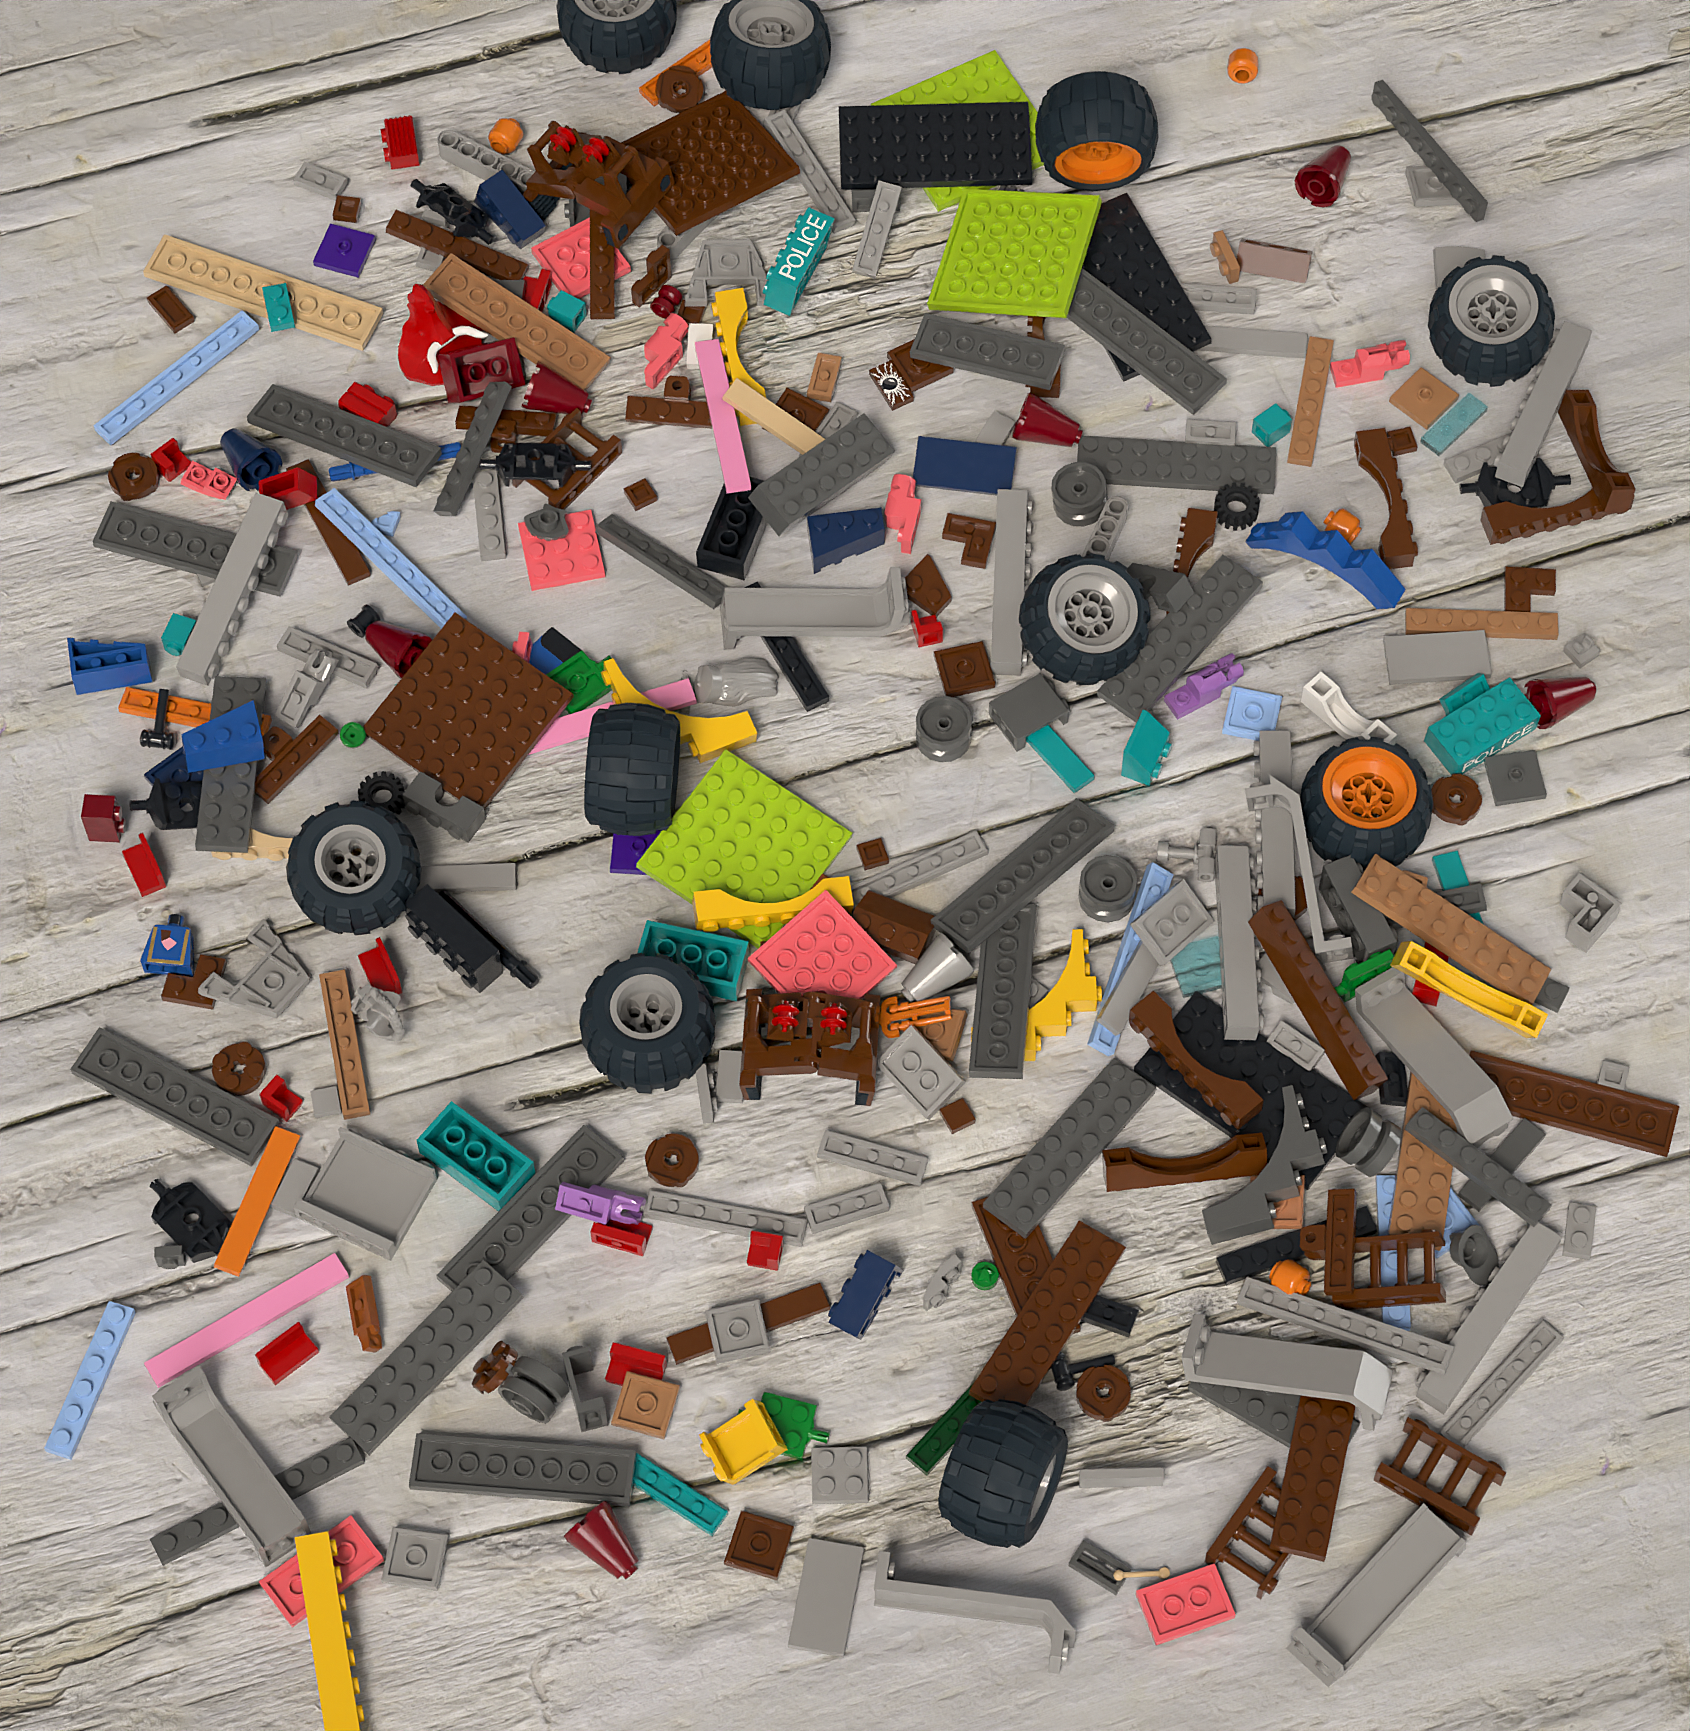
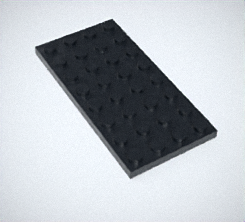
M1028 102L838 106L841 190L876 189L878 181L902 188L1032 185Z
M1128 193L1101 203L1082 268L1193 352L1212 344L1209 333ZM1105 348L1123 382L1140 375Z
M1196 991L1173 1019L1179 1040L1192 1058L1206 1069L1229 1079L1245 1081L1263 1099L1261 1112L1239 1130L1233 1125H1228L1222 1119L1220 1112L1214 1106H1209L1202 1098V1094L1196 1088H1191L1185 1082L1184 1076L1177 1069L1173 1070L1167 1064L1165 1057L1159 1051H1154L1151 1047L1134 1066V1072L1230 1138H1233L1235 1135L1262 1133L1267 1148V1163H1269L1278 1146L1284 1125L1285 1105L1282 1087L1293 1085L1295 1094L1301 1093L1305 1109L1300 1110L1301 1117L1307 1116L1310 1130L1315 1129L1318 1138H1324L1328 1152L1323 1154L1325 1164L1299 1171L1300 1176H1305V1189L1309 1190L1335 1157L1337 1142L1347 1123L1357 1112L1368 1106L1357 1099L1353 1100L1350 1094L1313 1069L1308 1071L1294 1062L1293 1059L1287 1057L1266 1042L1268 1039L1258 1033L1256 1040H1224L1223 1008Z

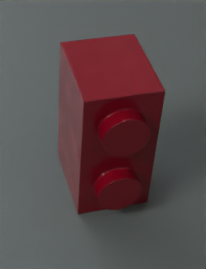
M84 794L81 819L89 841L120 843L121 833L126 831V818L122 817V806L118 805L116 796Z

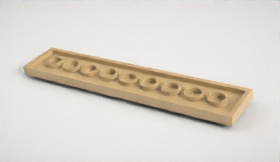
M165 234L143 270L144 277L267 319L268 314L262 287L286 283L295 328L361 351L365 349L384 314L381 307Z

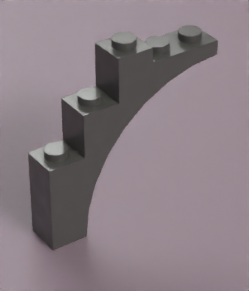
M1293 1085L1282 1087L1285 1105L1284 1125L1278 1146L1269 1163L1258 1177L1240 1193L1220 1204L1202 1210L1207 1234L1212 1245L1274 1229L1272 1219L1277 1218L1273 1203L1300 1196L1297 1187L1302 1185L1299 1171L1325 1164L1323 1154L1328 1152L1324 1138H1318L1315 1129L1310 1130L1307 1116L1301 1117L1300 1110L1305 1108L1301 1093L1295 1094Z

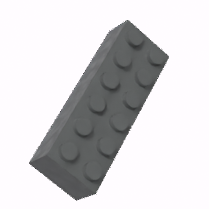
M863 413L762 482L748 498L776 534L781 536L807 518V516H810L882 466L895 451L866 414Z

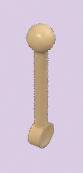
M1166 1567L1160 1568L1158 1571L1123 1572L1122 1570H1116L1113 1577L1117 1581L1130 1577L1153 1576L1166 1579L1169 1577L1170 1571Z

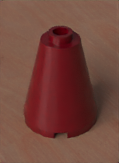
M1335 145L1302 167L1294 180L1295 188L1300 197L1303 199L1306 197L1312 201L1311 205L1324 208L1331 206L1340 195L1351 162L1350 152L1343 146Z
M538 361L536 367L540 368V370H536L532 374L524 396L528 403L523 402L521 407L529 410L566 415L571 414L578 408L581 415L583 412L588 413L592 403V399L588 398L589 393L549 366Z
M1027 394L1013 430V439L1072 447L1073 443H1079L1083 430L1079 429V423L1035 394Z
M375 621L370 624L366 629L365 635L366 642L400 679H402L432 641L426 634L382 621Z
M1587 677L1533 679L1524 686V688L1528 687L1527 693L1524 694L1525 697L1541 715L1538 722L1540 726H1537L1539 729H1548L1593 701L1596 694L1594 682Z
M603 1501L585 1515L584 1519L576 1523L564 1535V1538L615 1578L619 1579L623 1576L626 1580L638 1570L635 1564L639 1560L610 1504Z

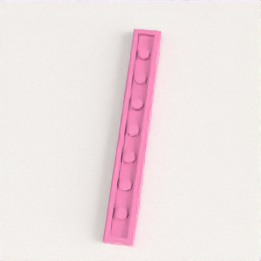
M719 339L695 342L696 356L726 493L751 490V482L734 407L722 400L723 395L729 389V383Z
M689 678L641 692L651 702L669 711L697 704ZM613 701L557 718L528 755L589 737L592 716L599 708L608 709L610 705H614Z
M334 1253L146 1361L144 1365L159 1388L349 1278V1275Z

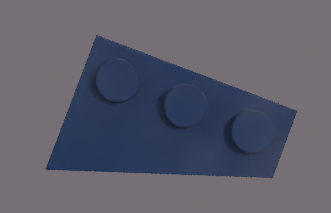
M500 170L479 184L474 203L507 235L512 244L522 249L543 235L546 225L503 170Z
M881 507L807 516V533L814 574L820 572L823 567L833 563L835 565L841 563L842 559L854 554L858 556L885 544V528Z
M869 1250L866 1251L865 1255L862 1253L859 1255L854 1265L856 1271L852 1279L847 1278L841 1289V1292L844 1293L839 1303L835 1302L828 1313V1316L831 1317L828 1323L860 1340L878 1314L877 1309L884 1297L887 1298L891 1292L889 1287L895 1275L900 1277L904 1271Z

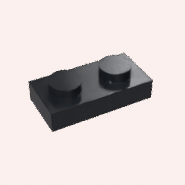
M1378 1052L1375 1057L1388 1077V1080L1379 1087L1380 1104L1405 1107L1408 1096L1405 1064L1395 1053Z
M1097 1295L1081 1321L1129 1338L1139 1310Z

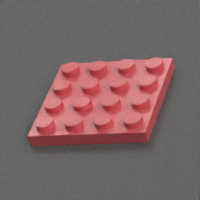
M827 890L748 957V962L778 994L801 992L802 996L806 992H818L862 999L865 994L873 990L897 968V964Z

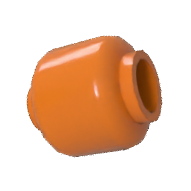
M1239 48L1229 55L1227 71L1231 80L1243 84L1249 83L1256 78L1258 73V57L1255 52L1250 49Z
M501 118L496 121L489 132L488 139L494 151L505 154L516 150L524 134L518 121L512 118Z
M1344 508L1339 509L1336 513L1331 511L1323 522L1327 525L1325 531L1338 530L1350 545L1362 530L1359 527V518Z
M1291 1259L1277 1262L1269 1275L1271 1285L1278 1287L1286 1294L1297 1293L1305 1296L1311 1287V1282L1309 1281L1310 1272Z

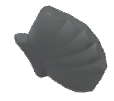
M546 503L543 509L524 517L527 530L532 536H537L539 539L550 541L565 538L569 531L565 521L567 510L558 509Z

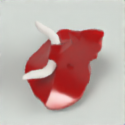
M414 284L412 292L407 296L410 317L402 327V336L398 346L399 366L409 381L431 386L444 385L437 355L482 344L481 338L487 337L488 334L482 332L481 328L446 305L435 300L431 292L423 284Z

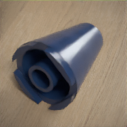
M237 428L229 429L222 435L220 445L238 483L246 491H250V489L259 491L260 480L279 474L278 468L279 465L282 466V459L274 449Z

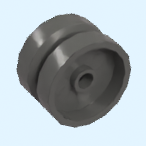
M1074 462L1063 466L1052 479L1053 507L1058 518L1071 526L1081 527L1098 521L1108 498L1106 480L1103 473L1096 466L1086 462Z
M941 696L926 701L919 708L916 716V745L923 755L937 762H952L962 757L968 751L972 737V718L967 706L956 698Z
M1104 855L1089 861L1081 871L1078 895L1080 906L1087 916L1096 921L1107 923L1119 921L1127 916L1135 902L1137 886L1135 870L1127 861L1118 856Z
M1363 1108L1351 1118L1342 1131L1335 1150L1336 1157L1347 1164H1355V1168L1368 1177H1373L1385 1168L1395 1154L1401 1140V1128L1389 1120L1382 1121V1116L1371 1108Z
M521 1356L511 1368L513 1376H507L499 1386L498 1393L510 1406L521 1414L539 1423L546 1424L556 1412L554 1403H561L570 1391L569 1386L557 1373L546 1365L530 1357Z

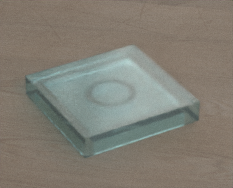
M1218 936L1189 943L1170 960L1183 998L1192 996L1196 991L1202 994L1221 989Z

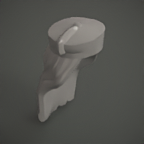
M741 658L732 662L718 663L714 666L702 665L698 667L693 692L698 703H712L734 707L755 698L776 696V679L778 675L770 667L769 663L762 658Z

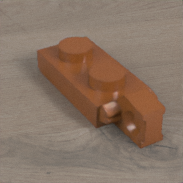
M362 1275L346 1286L354 1335L359 1337L362 1351L375 1353L382 1349V1339L379 1335L380 1324L371 1276Z

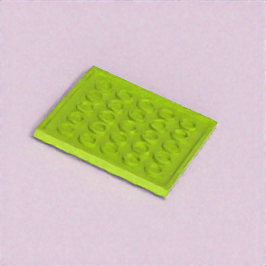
M995 50L871 103L872 106L1028 102L1032 170L1044 165L1041 162L1036 146L1035 124L1038 112ZM996 186L923 188V190L939 212L960 203L964 189L989 190Z
M964 189L927 302L929 310L1067 318L1102 200L1100 195Z
M725 749L672 817V825L666 831H661L637 862L636 868L690 904H692L694 892L720 889L744 901L778 903L794 899L808 892L821 874H824L852 838L853 833ZM777 922L770 923V925L765 927L748 925L741 929L729 930L759 949L760 941H768L786 924Z

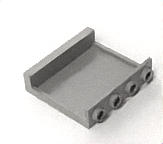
M340 1127L338 1129L340 1138L303 1200L298 1198L293 1206L296 1218L391 1261L437 1181L435 1169L425 1161L417 1162L410 1159V1156L401 1150L393 1151L386 1148V1145L379 1140H368L357 1130L351 1128L346 1130Z

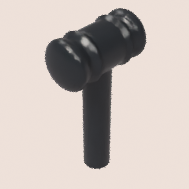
M159 689L154 731L142 730L140 734V745L142 747L148 746V748H167L172 750L175 746V734L173 732L169 734L164 732L169 698L168 689Z
M1061 1352L1051 1367L1055 1379L1054 1382L1057 1384V1390L1066 1391L1071 1389L1075 1385L1072 1379L1073 1374L1085 1372L1094 1366L1097 1368L1104 1365H1115V1358L1113 1354L1068 1364L1066 1354Z

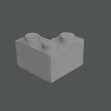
M1579 873L1563 891L1559 904L1576 916L1570 922L1565 938L1587 953L1617 918L1622 903Z

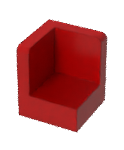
M171 438L151 453L157 470L168 482H171L186 471L191 464V461L179 450L178 442L175 438Z
M911 610V625L918 648L942 643L943 628L941 621L937 622L935 615L919 618L917 611Z
M277 1074L259 1094L262 1104L286 1122L303 1104V1100L288 1090L285 1080Z
M751 1231L747 1265L778 1271L783 1251V1236Z

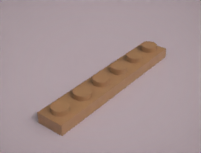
M1309 337L1287 463L1312 466L1334 340Z
M1406 608L1405 635L1485 630L1486 638L1557 640L1558 613Z
M345 969L319 974L343 1118L346 1120L370 1115Z

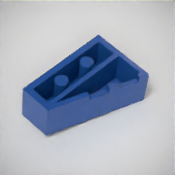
M67 638L71 677L77 695L152 682L151 666L145 644L114 641L113 644L99 643L98 640L90 639V642L75 641V638Z
M254 700L181 734L188 773L265 759L263 739Z

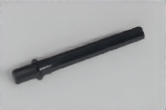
M446 890L438 893L499 950L501 963L510 971V976L513 978L517 977L529 989L534 988L539 983L538 976L527 966V962L520 960Z

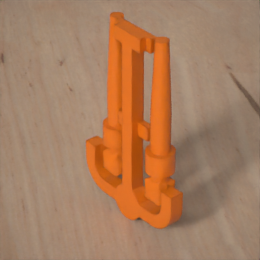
M897 996L887 998L882 1002L881 1013L879 1014V1025L882 1026L883 1034L887 1038L900 1037V1030L904 1032L910 1025L921 1027L952 1019L951 998L946 996L911 1003L908 1001L900 1003V1005H898ZM941 1011H945L946 1014L944 1016L918 1020V1016ZM912 1018V1021H902L901 1024H899L898 1022L891 1023L892 1021Z

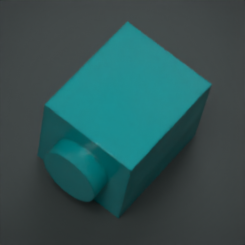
M562 290L556 297H552L547 305L549 317L573 333L587 317L586 303Z
M1275 403L1253 419L1252 433L1266 447H1270L1290 433L1291 416L1288 411L1281 409Z
M173 613L161 637L164 650L173 656L182 655L197 621Z

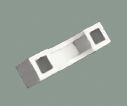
M1322 672L1317 674L1303 687L1301 703L1344 739L1358 737L1359 740H1369L1372 736L1384 738L1383 742L1395 745L1397 734L1379 719L1374 721L1368 720L1356 713L1344 699L1340 687Z

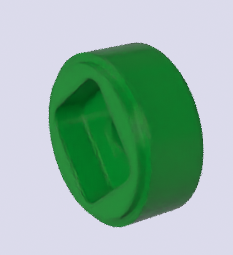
M350 722L342 727L340 740L344 746L352 749L358 748L365 741V730L360 724Z
M980 1262L974 1266L971 1280L976 1288L986 1291L997 1285L999 1273L995 1265L990 1262Z

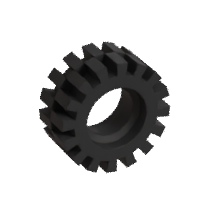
M1233 482L1231 487L1226 484L1224 489L1220 488L1218 495L1216 494L1214 511L1218 512V523L1220 525L1225 523V528L1228 530L1230 526H1233V531H1237L1238 526L1241 527V530H1245L1246 524L1251 527L1253 521L1256 522L1260 499L1259 497L1257 498L1258 493L1256 491L1252 492L1251 486H1248L1247 489L1244 488L1245 483H1240V487L1236 486V482ZM1238 501L1245 504L1246 509L1241 512H1235L1230 510L1227 505L1230 502Z
M381 771V776L374 772V778H370L369 775L366 776V783L361 781L360 788H358L359 801H366L369 805L375 807L382 806L392 813L396 812L400 815L402 813L401 808L405 807L403 799L405 791L401 780L398 777L395 779L392 773L387 776L386 771ZM380 790H387L392 794L391 799L384 803L374 802L372 796Z

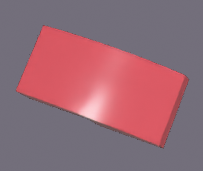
M192 460L180 484L199 493L226 500L237 479L216 467L212 471Z

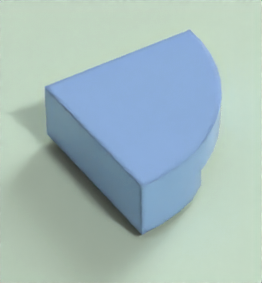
M397 511L387 512L388 514L373 519L371 524L383 535L393 537L401 514Z

